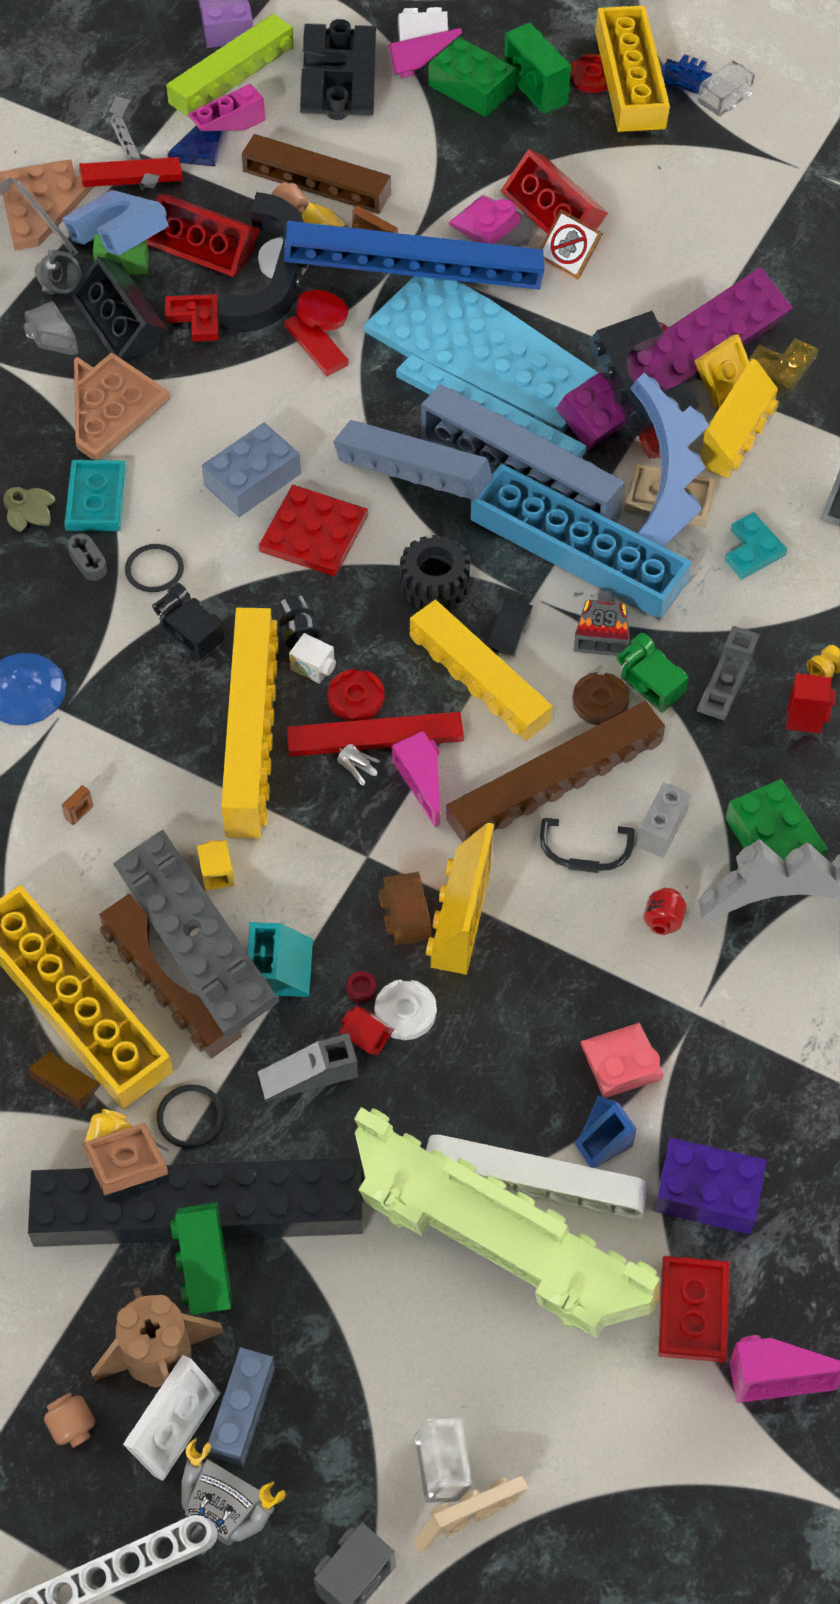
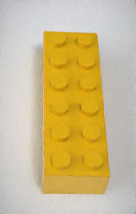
M646 7L598 8L595 34L617 131L666 129L670 105Z

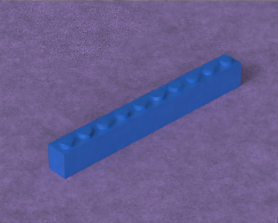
M287 221L284 262L540 290L545 270L543 249Z

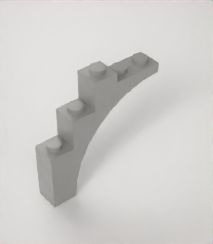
M758 839L751 846H746L736 856L738 869L727 874L724 880L714 888L705 891L701 898L698 899L701 918L710 925L735 909L752 902L776 896L801 894L825 896L840 900V854L830 863L814 847L806 842L801 847L791 851L783 860L764 842Z

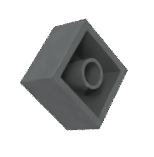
M362 1522L356 1530L353 1527L349 1528L338 1542L341 1546L332 1558L329 1555L325 1556L314 1570V1573L317 1574L314 1578L316 1593L327 1604H365L396 1567L395 1551Z

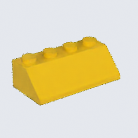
M753 358L704 432L700 457L706 467L705 469L727 479L733 470H739L744 460L745 451H751L756 440V434L763 432L767 424L766 418L768 415H774L779 403L776 400L778 388L759 362Z

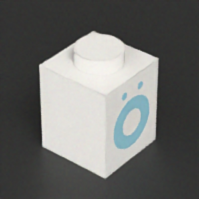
M305 633L289 653L290 670L319 684L326 675L329 676L333 672L336 665L334 647Z

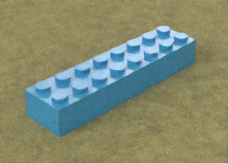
M502 463L494 471L491 481L477 500L471 499V521L604 591L613 592L615 597L661 620L689 582L691 561Z

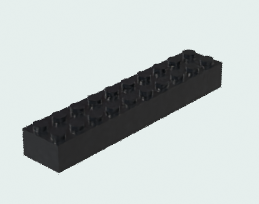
M360 1157L166 1165L167 1175L108 1195H104L92 1168L31 1170L28 1235L33 1247L179 1241V1239H173L170 1223L171 1219L175 1218L177 1209L218 1202L223 1239L363 1234L362 1195L359 1191L362 1185Z

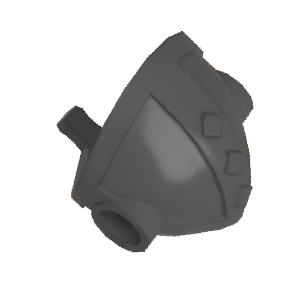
M48 250V255L34 269V273H36V277L42 285V292L46 294H67L74 291L81 281V268L72 255L64 251Z

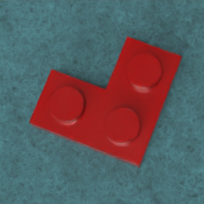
M217 294L165 296L166 323L192 322L193 342L219 341Z

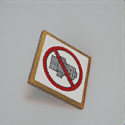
M560 209L540 249H543L545 261L579 280L603 233Z

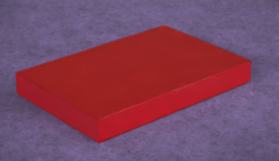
M674 1256L662 1257L658 1357L726 1363L729 1261Z

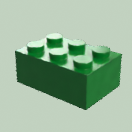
M531 23L505 33L504 61L516 67V85L543 114L568 104L571 73L569 61L564 59L557 52L554 45L550 44Z
M458 37L429 62V86L487 117L515 91L516 67Z
M782 779L729 802L725 820L743 848L751 846L760 839L784 860L791 851L808 842L826 858L827 846Z

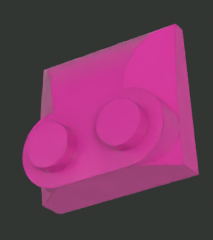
M481 195L449 221V225L474 242L495 244L521 223V215L516 212V206L512 201L507 199L495 200L486 195Z

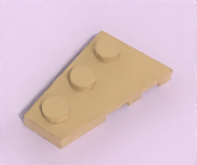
M522 1475L512 1480H509L508 1477H503L489 1486L490 1490L480 1493L478 1489L464 1495L460 1499L461 1502L451 1506L447 1502L432 1510L430 1513L432 1517L413 1541L419 1554L430 1549L432 1542L437 1536L445 1533L449 1539L460 1533V1530L472 1522L471 1518L474 1517L479 1522L516 1503L528 1489Z

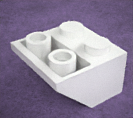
M441 7L427 8L426 12L418 13V8L403 9V13L398 15L399 42L448 31L447 12H442Z

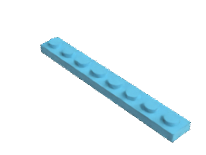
M413 354L396 370L397 378L429 395L439 384H442L449 389L456 390L464 397L478 402L481 406L501 414L511 422L522 425L528 431L546 438L558 447L569 450L579 458L586 453V445Z

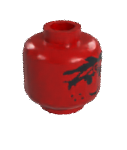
M661 888L650 894L643 919L656 934L667 935L668 933L676 932L682 927L687 903L677 890Z

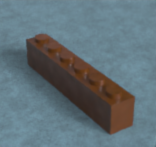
M254 134L241 153L243 172L278 183H295L303 191L355 207L359 206L377 214H380L391 195V175Z

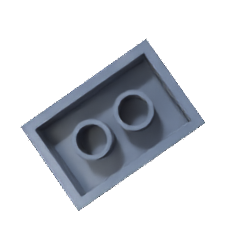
M265 422L201 465L204 486L238 517H241L301 475L300 453Z

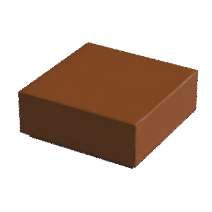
M81 785L62 804L65 820L70 824H76L93 807L90 790Z

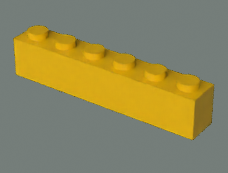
M436 599L410 617V636L417 645H422L427 649L434 661L437 663L441 662L455 680H460L465 684L471 695L475 698H480L494 716H499L503 719L512 733L515 735L519 734L527 741L552 722L553 705Z

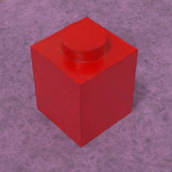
M355 1006L354 1009H350L343 1017L341 1022L343 1026L339 1033L342 1035L349 1033L351 1041L369 1054L379 1055L395 1029L366 1008Z

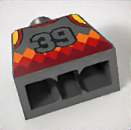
M601 591L598 593L597 600L589 599L585 601L575 632L573 652L616 656L629 646L630 634L627 608L624 603L614 602L615 595L613 592Z

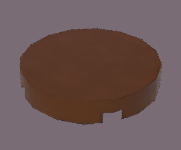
M590 673L582 677L574 686L572 696L574 711L581 719L595 725H599L628 710L630 702L628 687L620 678L609 673H605V675Z

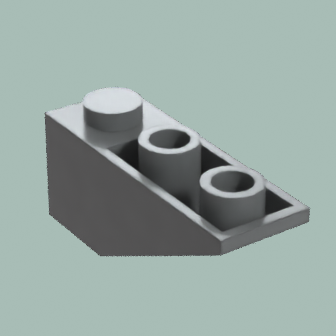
M349 1033L317 1041L258 1071L265 1101L357 1078V1059Z

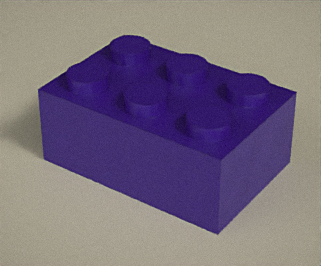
M669 1138L654 1212L751 1234L756 1221L767 1160Z

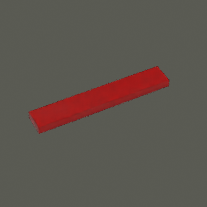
M461 712L287 727L289 757L341 752L339 748L344 749L349 744H353L359 751L392 748V745L422 731L429 740L433 739L436 744L464 742Z

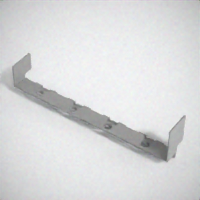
M116 97L109 112L114 113L110 122L127 160H131V157L135 160H141L122 119L130 99ZM146 173L141 181L144 186L142 187L139 184L141 191H143L144 187L154 189L160 176Z
M10 176L0 183V196L10 190L13 183L51 228L61 243L65 245L69 251L68 254L72 256L78 254L75 247L20 180L14 181Z

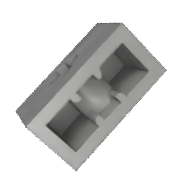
M663 782L639 828L636 846L664 858L688 811L691 793Z

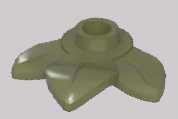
M13 487L5 492L3 502L8 509L7 521L12 528L22 532L27 523L50 526L51 517L48 506L55 502V497L51 493L40 488L25 490L20 487ZM14 497H18V498H21L22 500H21V501H16V500H14L13 498H14Z

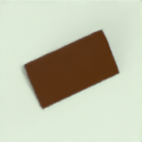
M48 1052L28 1069L31 1079L81 1110L100 1087L99 1082L51 1052Z

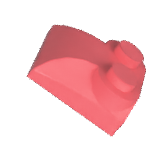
M640 1023L581 1041V1046L602 1096L605 1098L663 1080L664 1074L660 1067V1057L656 1050L651 1047Z

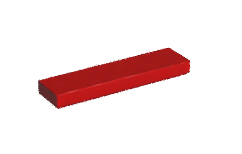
M179 157L79 163L82 187L142 184L141 181L146 173L159 175L160 178L157 183L182 181Z

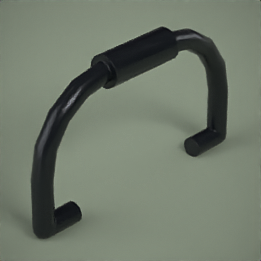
M543 818L541 821L540 844L542 850L550 860L558 865L569 867L568 870L592 873L613 870L622 866L631 856L634 847L635 829L618 826L617 833L627 834L624 854L618 860L599 864L600 861L560 858L552 852L547 841L548 825L559 827V819Z

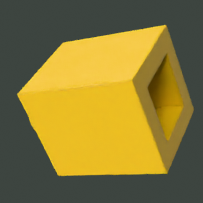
M211 840L197 845L205 891L235 886L227 840Z

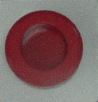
M357 971L347 978L346 994L351 1001L364 1004L370 1002L375 997L377 982L372 974L366 971Z

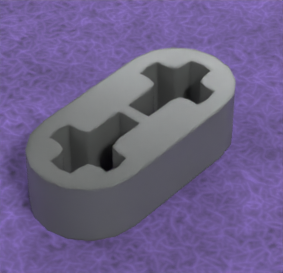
M76 534L70 537L67 544L68 551L82 575L91 581L102 579L107 573L106 561L93 540L86 534ZM77 546H81L82 548H85V549H86V552L83 553V552L81 551V549H80L79 547H77ZM92 561L94 566L98 568L94 569L92 566L89 567L88 562Z

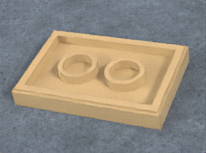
M641 464L635 465L624 511L649 516L660 487L661 468ZM697 476L684 488L687 493L693 494L698 499L699 506L702 508L688 524L705 527L716 479Z

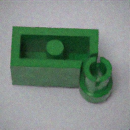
M645 633L638 634L631 640V644L626 649L616 655V659L621 666L626 662L622 668L621 678L660 712L663 713L686 694L689 677L685 671L671 663L662 651L655 649L654 642Z

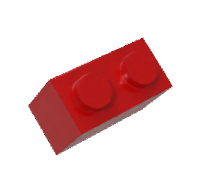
M796 673L787 709V730L821 734L823 724L829 723L831 707L834 706L836 690L831 689V677Z

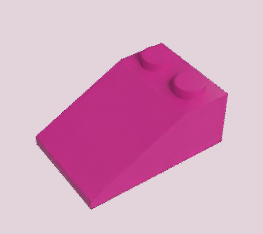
M751 1335L740 1339V1342L736 1343L729 1361L737 1403L837 1390L840 1386L839 1360L773 1338L761 1339L759 1335Z

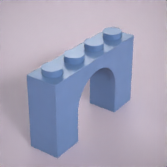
M110 190L62 218L73 242L84 245L94 239V234H99L106 251L118 256L169 226L166 220L167 213L159 202Z

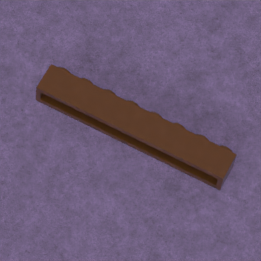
M645 700L446 804V820L462 843L487 823L494 824V830L498 828L504 829L513 820L522 815H530L539 806L547 802L557 801L564 793L573 788L579 789L583 787L590 779L598 775H606L613 767L622 762L628 763L639 753L647 749H655L663 741L665 725Z

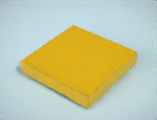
M739 335L730 336L694 360L713 408L721 407L749 364V359Z

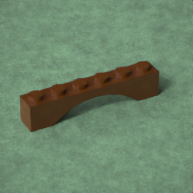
M130 894L99 914L102 924L99 930L103 937L109 943L114 941L119 947L117 952L126 964L131 962L137 969L135 973L144 986L149 984L155 992L153 994L158 1003L163 1008L166 1006L170 1008L173 1012V1020L181 1030L186 1028L192 1035L190 1039L199 1052L205 1050L212 1059L242 1037L240 1029L227 1038L201 998L177 985L163 972L150 949L148 916Z

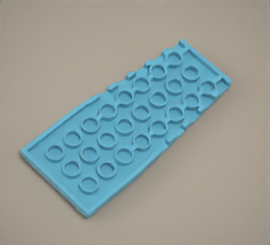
M414 276L364 324L365 333L404 356L409 357L413 354L512 407L533 416L535 419L557 428L562 433L568 429L569 425L556 410V407L567 393L598 374L597 371L489 298L455 280Z

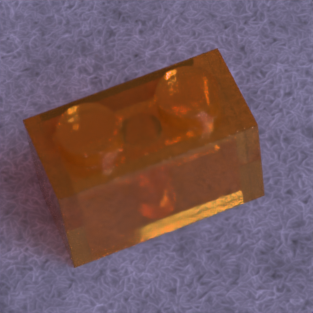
M419 871L384 877L383 889L378 890L381 908L387 907L389 916L384 917L387 935L393 934L395 945L429 939L431 937V921Z

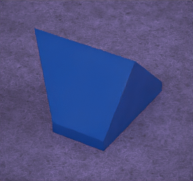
M598 1095L582 1133L574 1144L591 1168H596L633 1147L637 1128L618 1102Z

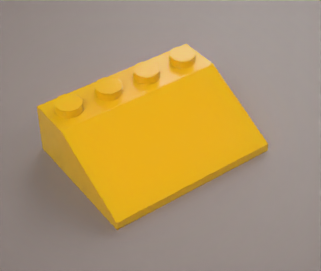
M492 823L485 824L456 848L454 859L448 858L445 876H449L447 885L442 884L439 902H443L441 911H435L432 928L437 930L435 938L429 937L426 955L431 956V968L467 975L491 873L494 824Z

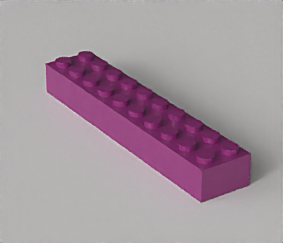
M760 267L663 331L664 335L655 346L629 355L627 358L629 374L636 381L645 373L648 377L654 378L659 383L662 391L685 382L690 383L700 376L694 360L732 335H739L743 347L779 324L793 307L762 267ZM602 371L567 393L556 407V410L578 439L586 445L587 450H590L627 425L621 406L615 402L613 390L609 382L604 379Z

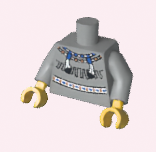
M197 1438L192 1440L186 1447V1455L189 1459L186 1462L182 1478L181 1506L185 1510V1517L198 1515L212 1521L217 1528V1540L228 1546L233 1541L241 1542L260 1532L274 1510L273 1505L285 1499V1491L279 1492L274 1498L270 1493L274 1482H270L264 1485L261 1490H258L208 1459L204 1464L202 1460L210 1453L211 1445L207 1443L201 1454L195 1450ZM203 1523L195 1525L196 1528L191 1535V1539L195 1544L202 1542L206 1537V1527Z

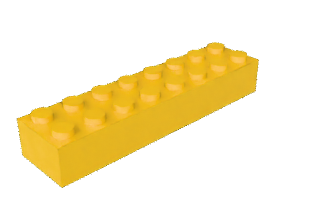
M236 608L221 803L226 838H261L262 827H267L268 825L266 801H269L270 795L268 776L271 775V758H269V752L272 751L273 747L271 726H274V708L272 706L276 699L274 677H277V660L275 659L276 654L279 652L277 620H272L271 608Z
M20 884L0 898V966L120 1108L124 1110L171 1075L174 1070L170 1055L25 888Z

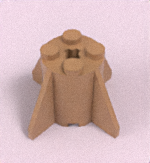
M136 1288L133 1290L136 1300L127 1304L118 1313L115 1327L116 1339L91 1370L94 1381L128 1369L131 1376L137 1381L139 1380L151 1387H161L182 1355L191 1359V1345L222 1334L223 1329L220 1322L182 1314L177 1305L171 1302L165 1295L143 1296L140 1288Z

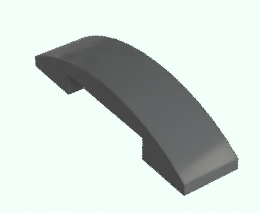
M732 626L721 658L709 686L704 691L697 712L725 721L744 680L760 634Z

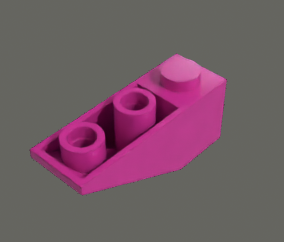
M248 84L188 113V117L201 131L247 130L266 120L264 97L251 84Z

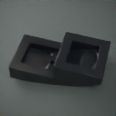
M506 598L496 619L487 647L493 651L515 657L522 634L525 633L533 605Z

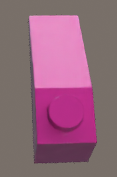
M461 28L389 44L388 51L394 76L400 75L401 79L415 76L414 71L419 70L462 33Z
M422 731L392 745V761L433 826L437 827L440 825L438 756L440 753L433 739L429 740Z

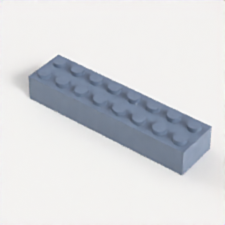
M439 384L421 404V440L488 458L491 474L502 463L614 522L620 517L624 481L616 475L605 472L593 463L575 456L569 450L558 447L546 438L528 431L522 425L511 422L501 414L481 406L478 402L472 401L459 394L456 390L449 389L442 384Z

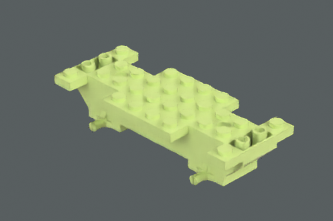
M361 1107L354 1118L358 1126L355 1136L366 1177L359 1191L366 1204L389 1217L394 1226L396 1225L398 1228L405 1226L423 1237L430 1225L536 1287L535 1295L538 1305L560 1317L568 1328L577 1327L595 1338L599 1336L604 1326L654 1313L660 1302V1278L655 1276L657 1271L653 1267L642 1261H639L637 1265L629 1261L625 1265L627 1260L616 1252L609 1250L606 1254L595 1248L597 1243L588 1236L579 1233L576 1237L569 1233L568 1225L564 1224L566 1219L559 1213L548 1209L546 1213L534 1206L536 1202L532 1198L521 1192H518L516 1196L505 1190L506 1184L494 1176L488 1175L487 1178L475 1173L477 1168L464 1159L459 1158L456 1162L435 1149L431 1153L420 1147L422 1143L415 1137L407 1133L400 1136L393 1132V1126L388 1123L389 1117L374 1108L369 1112Z

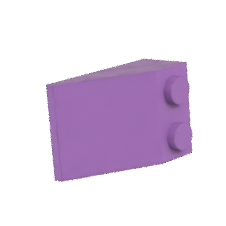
M198 0L207 48L225 46L253 27L248 0Z

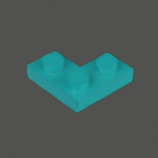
M755 512L732 523L731 531L743 545L727 553L725 562L741 580L786 556L787 548Z

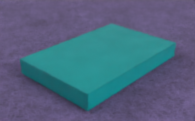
M126 460L71 461L64 524L66 531H121L127 470Z

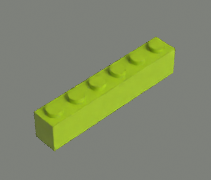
M272 13L166 84L169 104L188 117V113L211 103L253 75L256 71L271 63L281 54L290 50L294 46L293 27Z

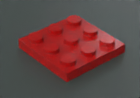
M292 484L259 543V552L336 577L368 516V509Z

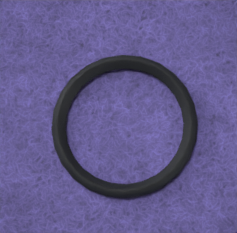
M148 544L136 549L128 557L125 564V574L130 584L145 592H161L169 589L180 580L184 571V563L180 554L172 547L163 544ZM151 549L169 552L178 563V571L175 577L170 582L158 587L144 586L138 583L131 574L133 560L140 553Z
M184 1085L172 1090L163 1098L157 1111V1124L161 1134L170 1143L183 1148H195L210 1142L217 1136L224 1122V1108L221 1100L212 1090L200 1085ZM187 1091H197L209 1096L214 1101L218 1111V1119L213 1130L206 1137L196 1141H183L173 1137L167 1131L163 1121L164 1110L169 1101L176 1095Z

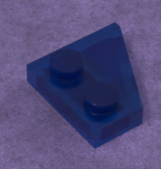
M196 125L168 152V158L179 157L180 163L215 167L224 130L201 131Z

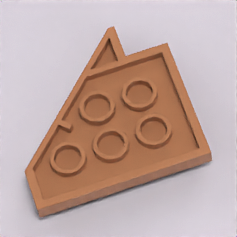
M72 159L0 172V183L10 176L14 181L20 180L57 227L63 221L62 218L70 214L94 188L82 187L81 176H75ZM12 183L11 189L2 195L14 250L40 246L52 233V230Z
M112 352L95 367H91L76 357L74 359L77 449L92 460H100L170 399V392Z

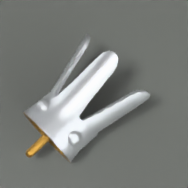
M353 744L347 745L344 749L339 748L341 752L338 756V763L350 771L362 786L365 785V781L354 767L355 765L373 776L377 775V770L370 765L369 760L377 763L380 760L361 753Z

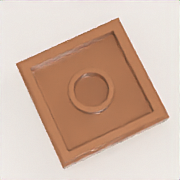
M146 1123L83 1143L84 1152L104 1195L168 1174L164 1159Z

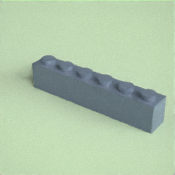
M350 420L333 441L339 461L363 467L370 471L373 470L387 474L390 477L404 479L414 484L428 486L435 490L452 493L459 497L477 500L492 479L488 458L354 420Z

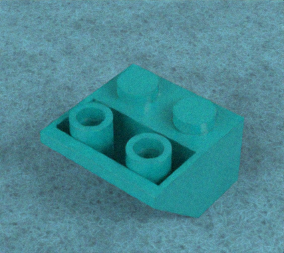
M250 922L247 954L275 995L309 997L313 938L281 923Z

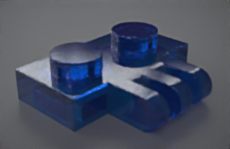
M686 54L683 55L679 62L667 59L661 68L664 83L702 96L712 79V73L704 71L707 61L702 60L697 65L698 58L693 57L688 62L689 55Z

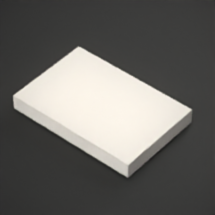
M182 1355L123 1445L154 1477L163 1481L221 1392L192 1359Z

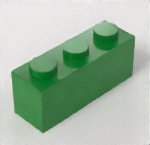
M218 1202L178 1208L175 1218L171 1219L170 1223L173 1239H179L180 1252H176V1265L178 1273L184 1272L186 1285H181L183 1306L189 1305L190 1315L231 1309L232 1294Z

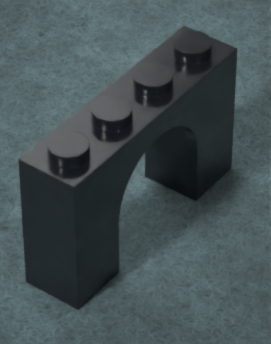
M653 310L601 328L595 332L589 341L591 353L597 358L601 366L602 375L609 382L613 390L614 400L621 406L626 424L632 429L635 437L655 430L643 404L630 389L635 381L629 374L627 358L633 353L655 346L664 335ZM688 382L663 390L667 397L673 398L678 403L679 409L682 412L689 406L694 410L700 406Z

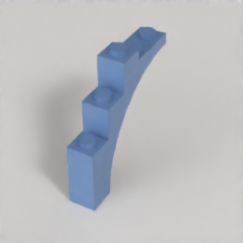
M643 373L630 389L643 404L654 425L660 445L662 467L660 487L655 504L637 534L664 547L702 510L698 499L693 494L687 493L684 488L706 467L701 457L696 452L690 451L687 447L709 425L704 415L700 411L694 410L691 406L682 412L679 409L678 403L673 398L667 397L660 389L659 383L654 378L648 377Z

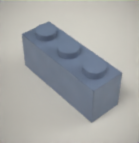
M240 1347L208 1442L211 1445L210 1458L240 1467L244 1466L275 1371L272 1356Z

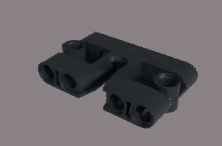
M344 19L333 20L329 28H326V24L304 23V68H302L300 113L327 114L333 120H342L347 115L374 116L376 26L355 25V29H351L350 23Z

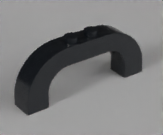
M256 192L250 211L252 226L258 227L260 230L273 232L283 239L272 280L266 289L254 295L242 296L225 293L219 311L221 330L251 332L272 325L288 311L293 302L296 289H300L302 286V268L306 269L308 264L284 262V242L287 221L303 223L304 221L292 204L278 196Z

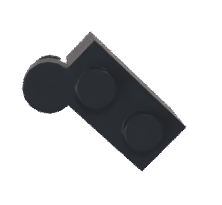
M176 582L167 589L165 596L152 604V609L156 615H160L161 629L197 659L201 660L224 641V625L221 619L216 614L207 612L199 600L191 598L189 592L182 584Z

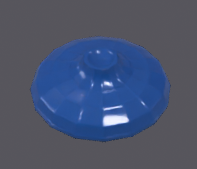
M18 653L0 660V721L9 725H30L45 720L57 711L65 698L66 681L62 670L52 660L35 653Z

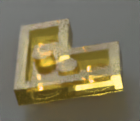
M795 338L782 355L759 344L749 358V362L752 358L757 360L772 381L793 390L816 358L818 348Z

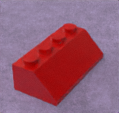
M530 149L525 153L500 190L501 193L549 236L561 214L593 232L597 230L608 214L605 209L550 160Z
M158 194L156 202H159L164 207L169 226L148 238L147 245L236 277L254 251L260 228L173 196Z

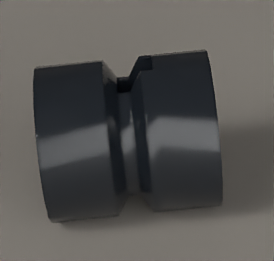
M288 597L277 605L275 609L276 616L282 628L285 643L289 648L293 649L304 633L318 640L320 639L321 631L315 618L311 601L307 597Z

